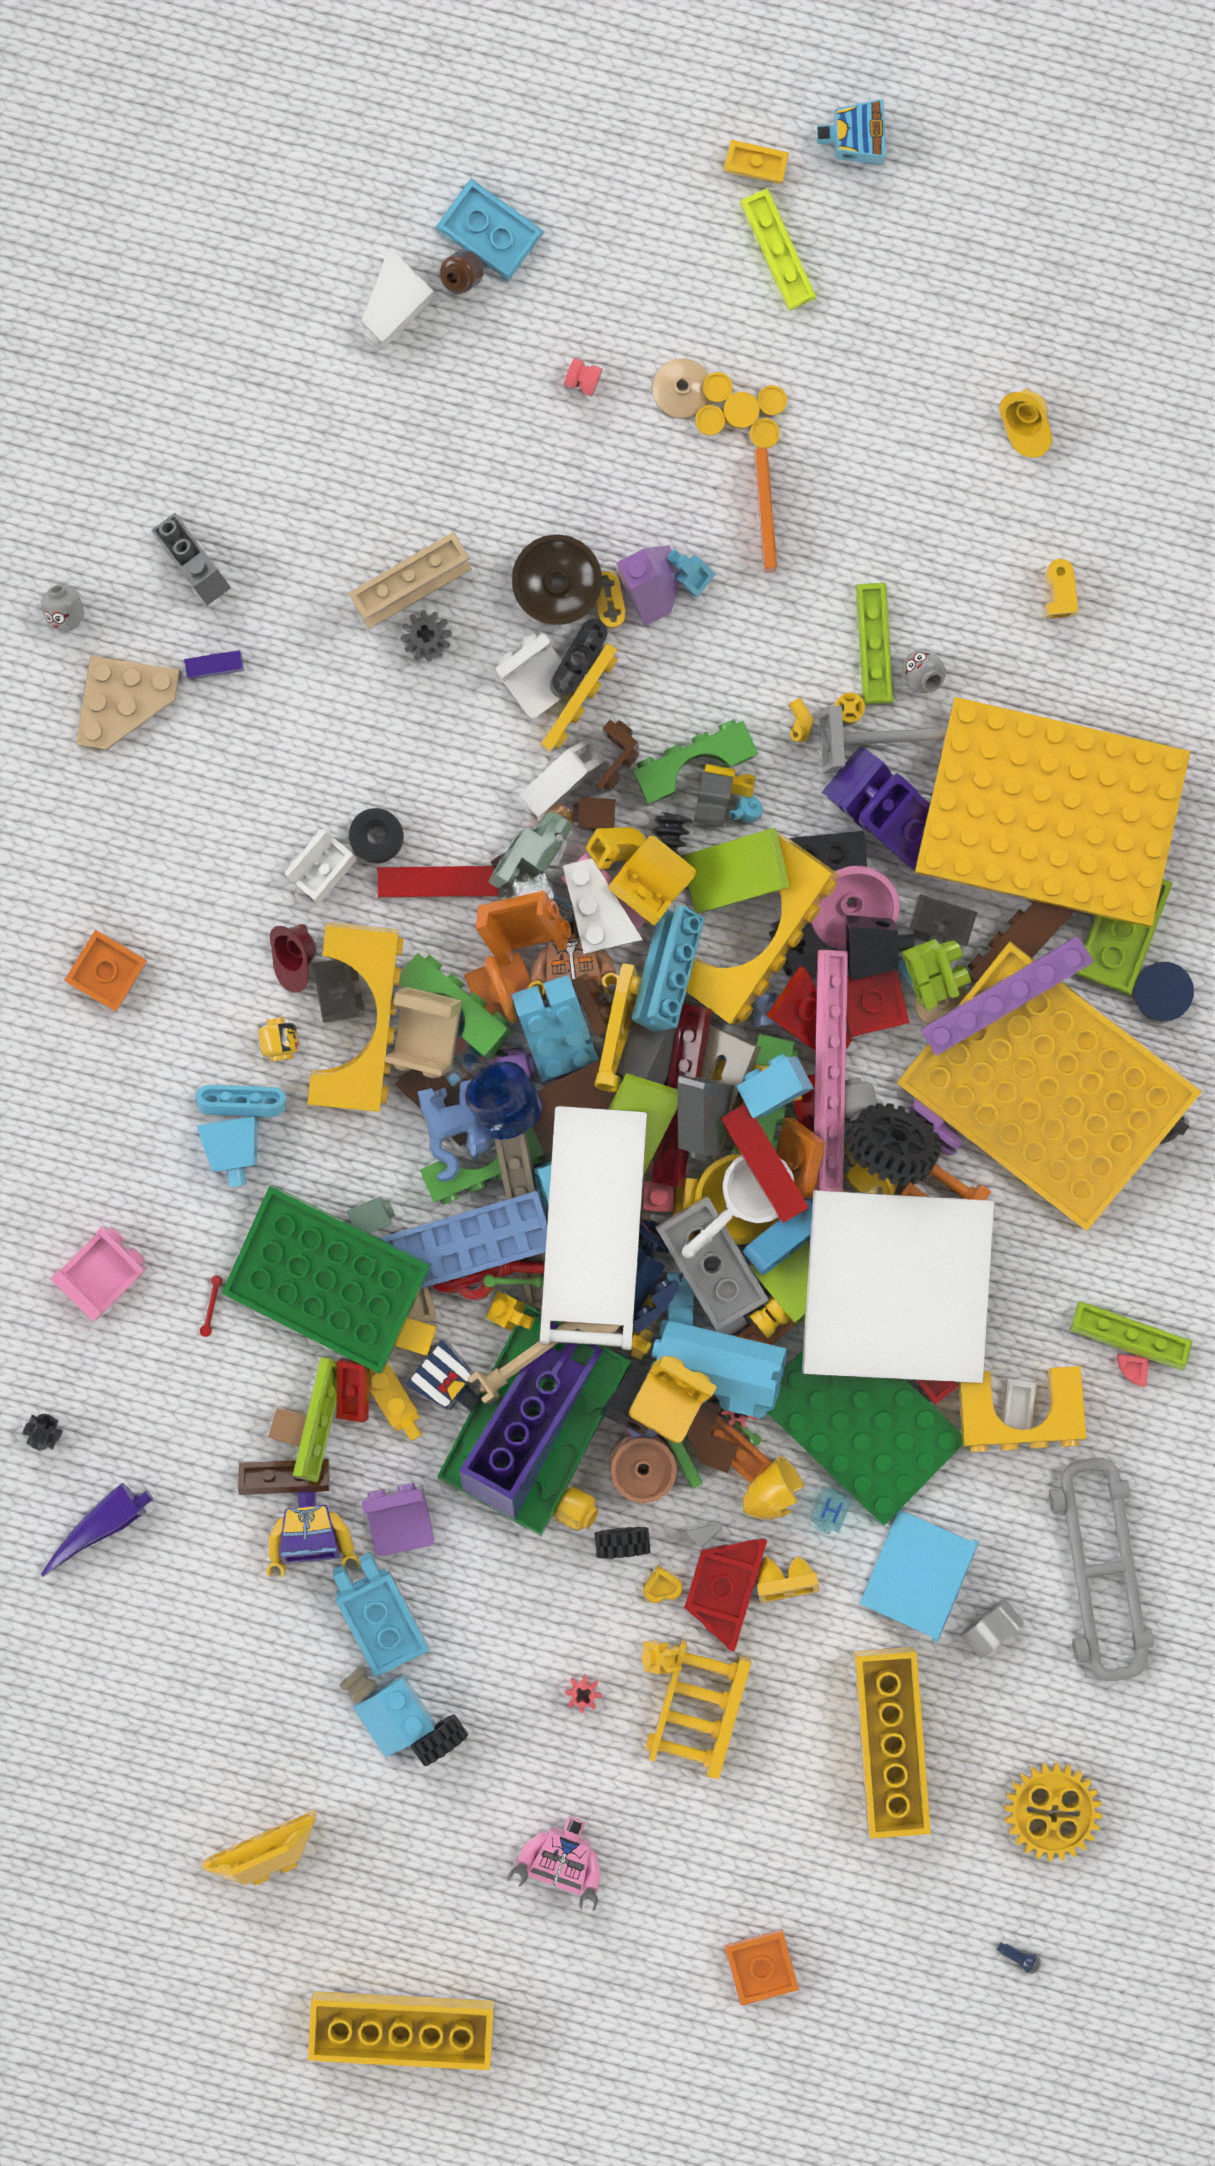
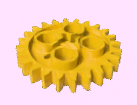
M1054 1761L1052 1769H1048L1046 1763L1042 1762L1041 1771L1038 1772L1033 1766H1030L1031 1775L1029 1777L1022 1772L1019 1773L1023 1780L1021 1784L1012 1781L1011 1784L1016 1792H1006L1007 1798L1012 1803L1005 1804L1003 1807L1006 1811L1012 1812V1814L1004 1817L1006 1823H1014L1008 1829L1009 1834L1015 1835L1019 1833L1015 1843L1020 1845L1026 1842L1024 1846L1025 1853L1028 1854L1035 1849V1857L1037 1859H1040L1044 1852L1049 1862H1052L1054 1854H1058L1061 1861H1064L1065 1852L1067 1851L1073 1857H1076L1075 1847L1079 1846L1085 1851L1087 1848L1083 1841L1085 1839L1095 1840L1090 1831L1100 1830V1826L1094 1822V1819L1103 1818L1102 1813L1095 1810V1808L1102 1805V1802L1098 1799H1092L1099 1793L1096 1788L1087 1789L1092 1782L1088 1777L1080 1781L1082 1771L1078 1769L1071 1774V1766L1068 1763L1063 1770H1060L1057 1761ZM1038 1788L1045 1789L1047 1792L1045 1799L1040 1802L1033 1801L1031 1797L1034 1790ZM1067 1791H1075L1077 1794L1076 1800L1071 1804L1062 1802V1796ZM1052 1805H1056L1061 1812H1055L1054 1817H1050L1046 1811L1027 1812L1026 1809L1027 1807H1034L1049 1811L1052 1810ZM1080 1811V1814L1078 1816H1074L1062 1812ZM1038 1818L1044 1820L1042 1830L1033 1832L1029 1829L1032 1820ZM1065 1821L1074 1822V1829L1069 1834H1062L1059 1830L1061 1824Z

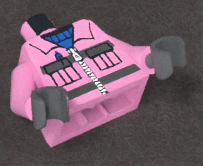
M569 1816L563 1831L551 1827L548 1833L541 1832L524 1845L516 1861V1867L509 1872L507 1876L508 1881L511 1880L514 1873L519 1874L522 1879L518 1887L522 1886L528 1877L581 1895L579 1901L580 1909L583 1907L584 1900H591L594 1904L592 1911H595L598 1904L596 1893L598 1892L601 1871L597 1853L590 1848V1841L580 1837L585 1822Z

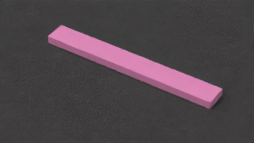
M818 950L814 1134L826 1142L824 1156L822 1157L818 1172L817 1184L814 1190L843 1192L848 951Z

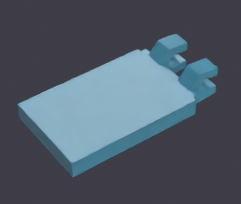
M370 1551L360 1556V1564L367 1577L352 1583L344 1565L332 1571L333 1578L339 1588L336 1591L335 1601L374 1676L377 1677L430 1650L390 1570L386 1571L385 1568L379 1570Z

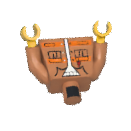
M569 922L571 937L568 938L567 950L560 951L555 942H548V947L540 950L531 972V984L528 988L538 986L539 992L542 994V1001L546 1000V991L543 983L568 974L570 979L573 980L588 973L590 978H595L599 986H603L606 994H609V985H617L619 976L616 974L612 958L605 950L587 954L583 953L581 940L578 939L576 922Z

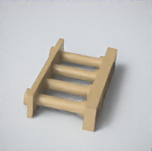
M452 532L348 594L367 628L371 629L471 571L472 568L468 562L470 559L455 532Z

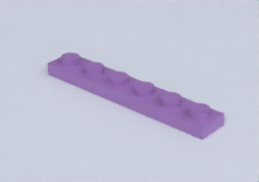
M1077 935L922 1027L921 1032L937 1056L1092 964L1094 960Z

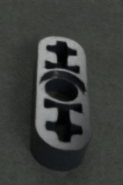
M589 619L580 628L551 678L550 689L556 697L566 699L571 697L577 690L607 638V627L602 621ZM596 628L598 630V637L593 639L589 647L584 645L589 636L588 631ZM575 651L584 653L587 658L586 664L583 666L574 665L571 661V654ZM568 671L574 673L568 682L570 687H566L564 690L560 689V682L558 680H563Z

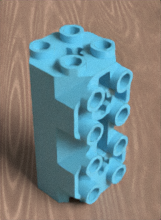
M669 1320L662 1321L659 1337L662 1340H655L652 1356L656 1357V1361L664 1355L667 1357L673 1356L684 1363V1367L692 1372H700L708 1376L710 1382L717 1386L713 1395H716L720 1400L719 1405L723 1410L762 1418L767 1415V1411L775 1408L781 1388V1377L784 1375L788 1354L786 1348Z

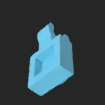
M673 549L667 557V560L681 571L675 579L690 594L697 598L716 575L702 559L695 555L689 559L686 555L683 554L682 556L677 550Z

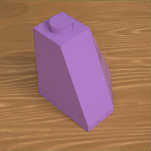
M670 545L643 548L617 562V576L644 627L672 612L680 585L675 578L681 571L667 560L668 555L672 551Z

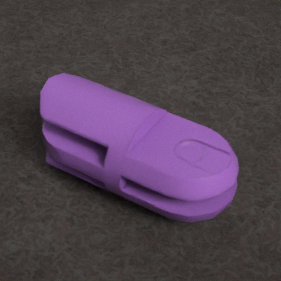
M916 1098L912 1102L913 1107H908L905 1112L909 1113L910 1110L916 1112V1118L922 1116L926 1119L925 1125L931 1124L934 1127L933 1132L938 1133V1141H941V1153L947 1156L957 1153L956 1149L961 1148V1138L943 1123L944 1120Z

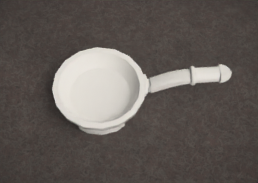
M742 1155L736 1158L725 1172L722 1186L728 1209L724 1210L704 1230L702 1229L701 1233L689 1244H685L682 1249V1255L685 1258L694 1257L705 1244L711 1242V1238L728 1223L733 1215L736 1218L740 1217L743 1220L754 1223L769 1222L778 1217ZM781 1159L785 1168L787 1169L788 1173L794 1181V1177L790 1168L788 1167L787 1163Z

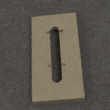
M710 1024L701 1078L712 1079L719 1058L722 1055L726 1057L727 1061L721 1075L723 1077L720 1081L734 1085L728 1111L730 1113L739 1107L742 1099L736 1086L744 1082L743 1077L753 1070L761 1047ZM726 1128L724 1130L719 1156L708 1157L712 1159H719L728 1136Z

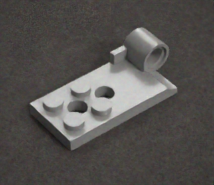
M706 1196L655 1227L716 1331L731 1335L748 1325L743 1315L769 1300L726 1226L712 1237V1241L705 1244L694 1257L685 1258L682 1255L683 1247L685 1244H689V1235L695 1230H704L719 1216L709 1197ZM709 1256H717L720 1259V1266L715 1271H708L704 1268V1261Z

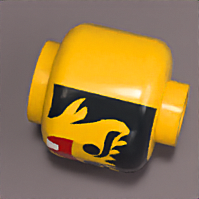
M285 1017L267 1019V1026H263L258 1030L261 1054L264 1057H269L270 1062L293 1059V1054L299 1051L297 1027L294 1023H285Z

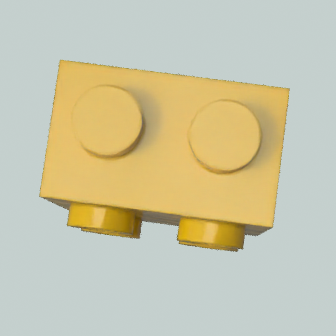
M649 836L622 866L607 888L638 912L641 917L655 926L673 900L695 877L696 869L658 838Z
M664 1355L653 1363L629 1410V1415L670 1441L680 1443L684 1440L701 1404L712 1397L717 1386L712 1384L709 1377L705 1374L692 1372L684 1367V1363L678 1358Z

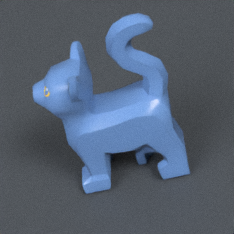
M475 1079L461 1082L459 1105L445 1106L444 1099L447 1097L445 1088L434 1092L432 1088L418 1091L421 1112L428 1125L430 1151L434 1158L447 1164V1169L437 1174L439 1181H450L456 1177L459 1171V1161L454 1154L442 1149V1142L444 1140L466 1133L467 1148L474 1161L478 1160V1155L488 1152L490 1148L495 1146V1134L490 1133L484 1127L482 1111L473 1097V1092L477 1088Z

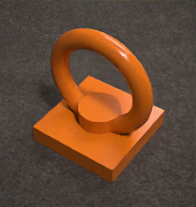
M520 952L513 954L512 964L503 966L499 964L494 956H487L484 961L485 966L464 974L471 994L475 992L487 1002L484 1009L491 1015L497 1011L510 1023H517L519 1017L511 994L528 989L531 984V979Z

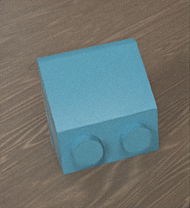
M401 1674L353 1706V1709L385 1758L412 1745L433 1731L436 1726V1722L404 1674Z

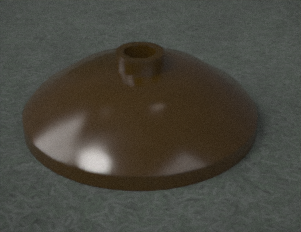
M561 534L543 536L528 544L515 561L512 571L514 596L522 610L536 621L548 625L573 623L588 614L600 596L602 572L599 562L592 550L576 538ZM555 578L563 581V585L560 588L552 586L551 583Z

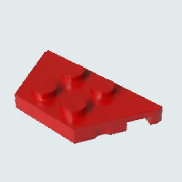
M765 1538L702 1548L684 1608L733 1652L736 1649L767 1544V1539Z

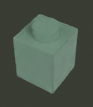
M382 1196L346 1211L352 1225L368 1233H373L393 1224L391 1218L395 1217L390 1201H383Z

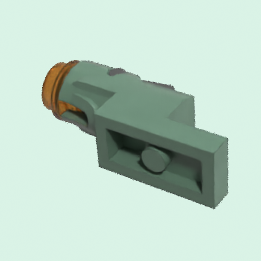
M554 804L552 808L546 811L542 820L533 830L526 826L519 831L488 882L499 888L507 882L511 884L520 870L534 877L547 870L548 867L559 866L572 833L574 813L563 805Z

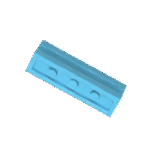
M684 905L675 907L674 912L667 909L656 923L632 1013V1021L652 1032L677 1028L705 920L703 916Z

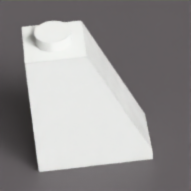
M392 249L386 253L361 319L365 329L362 332L363 335L373 345L379 343L383 348L435 299L434 291Z
M588 738L568 748L519 794L523 799V805L530 813L536 814L538 818L560 803L605 764L607 760Z

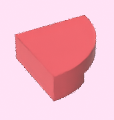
M1117 1354V1362L1122 1374L1130 1382L1146 1387L1148 1359L1136 1355Z

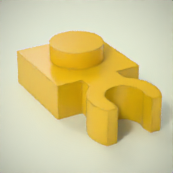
M656 1640L643 1641L642 1663L644 1671L660 1675L681 1671L682 1667L675 1663V1655L681 1654V1650L679 1648L669 1649V1643Z

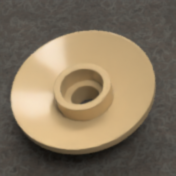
M679 358L665 363L657 371L653 380L652 391L656 404L665 414L674 418L685 419L696 416L697 412L709 403L702 390L703 382L709 375L701 364L691 359ZM684 381L688 384V388L685 391H680L677 388V384Z

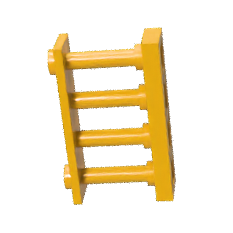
M681 1639L679 1646L673 1645V1648L681 1650V1654L675 1655V1663L680 1666L683 1663L726 1675L727 1679L732 1680L729 1692L723 1691V1693L677 1681L680 1671L671 1672L655 1734L649 1732L645 1750L649 1751V1760L654 1762L657 1752L661 1751L703 1763V1767H707V1777L719 1780L750 1670L751 1659L739 1655L737 1663L731 1662V1664L692 1654L685 1652L687 1640ZM678 1693L719 1705L720 1709H724L721 1721L715 1720V1722L669 1710L673 1694ZM669 1722L711 1734V1737L715 1738L713 1749L703 1751L661 1739L665 1723Z

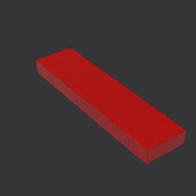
M497 866L377 867L378 898L498 896V888L488 881Z
M746 1104L721 1117V1122L781 1223H785L808 1209L809 1206L758 1120L752 1118Z

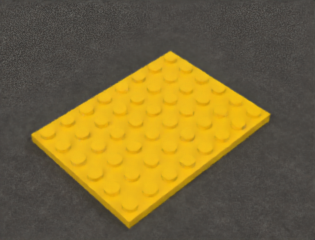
M955 697L914 873L1151 928L1153 926L1191 751Z
M1009 941L959 1005L1035 960ZM1062 981L937 1056L929 1043H927L897 1081L898 1085L1086 1231L1202 1093L1201 1089Z

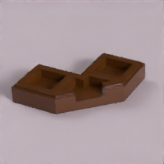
M707 1401L701 1404L687 1432V1436L699 1463L728 1473L738 1444L711 1434L721 1406Z

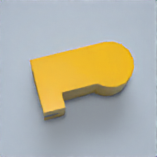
M1056 559L1050 563L1045 572V580L1050 586L1052 602L1047 603L1044 607L1045 619L1074 617L1079 612L1073 566L1065 559Z
M632 827L596 829L585 848L599 869H609L613 862L619 860L627 862L646 838L639 830Z

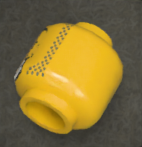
M573 1486L565 1491L555 1510L554 1517L561 1524L578 1532L584 1528L589 1529L598 1515L599 1508L596 1507L597 1501L593 1496Z

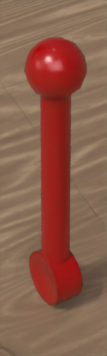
M215 1275L211 1279L213 1287L205 1323L200 1328V1334L203 1337H208L212 1333L211 1319L218 1288L223 1283V1279L219 1275Z

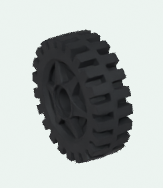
M876 1103L875 1107L873 1105L867 1106L859 1114L850 1132L848 1147L850 1151H853L852 1157L854 1160L860 1159L858 1164L862 1168L869 1167L867 1172L872 1176L878 1173L880 1174L878 1179L882 1181L890 1178L891 1184H897L900 1180L902 1185H908L910 1182L914 1185L918 1184L919 1181H924L929 1176L940 1155L941 1141H938V1133L933 1132L934 1127L931 1124L925 1125L926 1119L924 1117H915L916 1112L910 1110L907 1113L905 1112V1107L900 1105L895 1109L891 1103H887L885 1107L882 1103Z

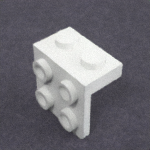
M535 633L521 643L523 646L521 650L514 655L510 651L497 661L499 666L495 668L498 677L531 719L537 718L561 700V698L556 697L551 692L550 681L562 660L551 647V642L544 633L539 636ZM570 671L567 672L563 680H558L560 682L559 688L562 690L570 687L568 685L572 677Z

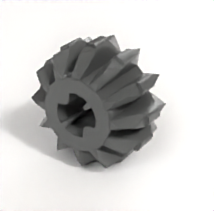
M421 610V620H418L414 614H411L409 617L414 625L411 626L407 623L402 625V628L410 633L401 635L402 642H410L404 648L405 651L410 653L416 649L414 653L415 660H419L424 652L426 661L431 662V652L433 651L441 658L443 654L439 646L447 649L450 648V643L442 638L452 636L451 630H442L447 626V620L442 619L436 623L438 613L435 611L430 619H427L426 610ZM429 629L430 634H434L433 638L429 637L430 642L424 643L422 638H418L419 634L423 635L422 630Z

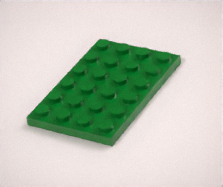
M270 1185L221 1294L381 1374L385 1370L432 1264L274 1185Z
M802 1349L785 1367L784 1375L781 1377V1388L775 1408L767 1411V1413L885 1526L963 1445L962 1434L906 1379L803 1374Z

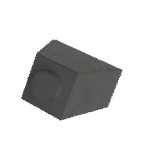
M637 1024L628 1034L617 1072L623 1078L627 1073L664 1085L670 1070L676 1028L652 1032Z
M679 1076L678 1148L689 1151V1157L706 1160L707 1156H719L725 1130L720 1118L728 1114L734 1085L710 1078Z

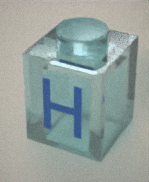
M823 1485L809 1517L810 1521L815 1523L813 1528L829 1535L832 1530L839 1533L852 1503V1497Z

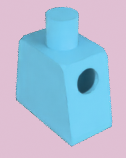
M257 1116L197 1125L212 1171L226 1170L229 1188L247 1185L244 1167L257 1165Z

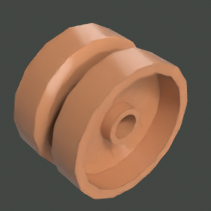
M626 1434L617 1440L610 1451L608 1466L613 1485L628 1500L643 1504L658 1501L668 1494L674 1485L677 1474L675 1457L666 1441L660 1436L630 1437ZM640 1464H647L648 1469L643 1471L642 1468H640V1470L637 1471L638 1466Z

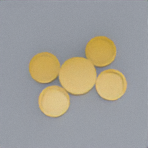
M713 372L705 378L702 385L704 396L711 402L721 403L725 401L723 411L715 405H706L697 412L695 425L699 432L707 436L716 435L723 429L726 421L729 426L735 429H746L751 426L749 432L750 440L758 448L768 449L777 443L780 436L778 425L771 419L761 418L757 420L760 411L767 416H776L785 409L787 396L783 389L775 385L766 386L759 392L756 400L753 395L747 392H736L731 395L733 390L732 381L722 372Z

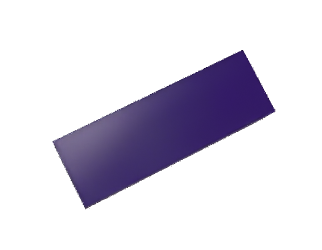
M240 650L184 659L186 674L189 680L245 671Z

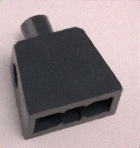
M854 915L845 916L846 951H848L847 972L851 980L898 969L899 953L915 947L914 934L898 935V929L893 919Z
M636 1361L600 1414L641 1435H645L649 1427L629 1415V1410L649 1373L639 1361Z

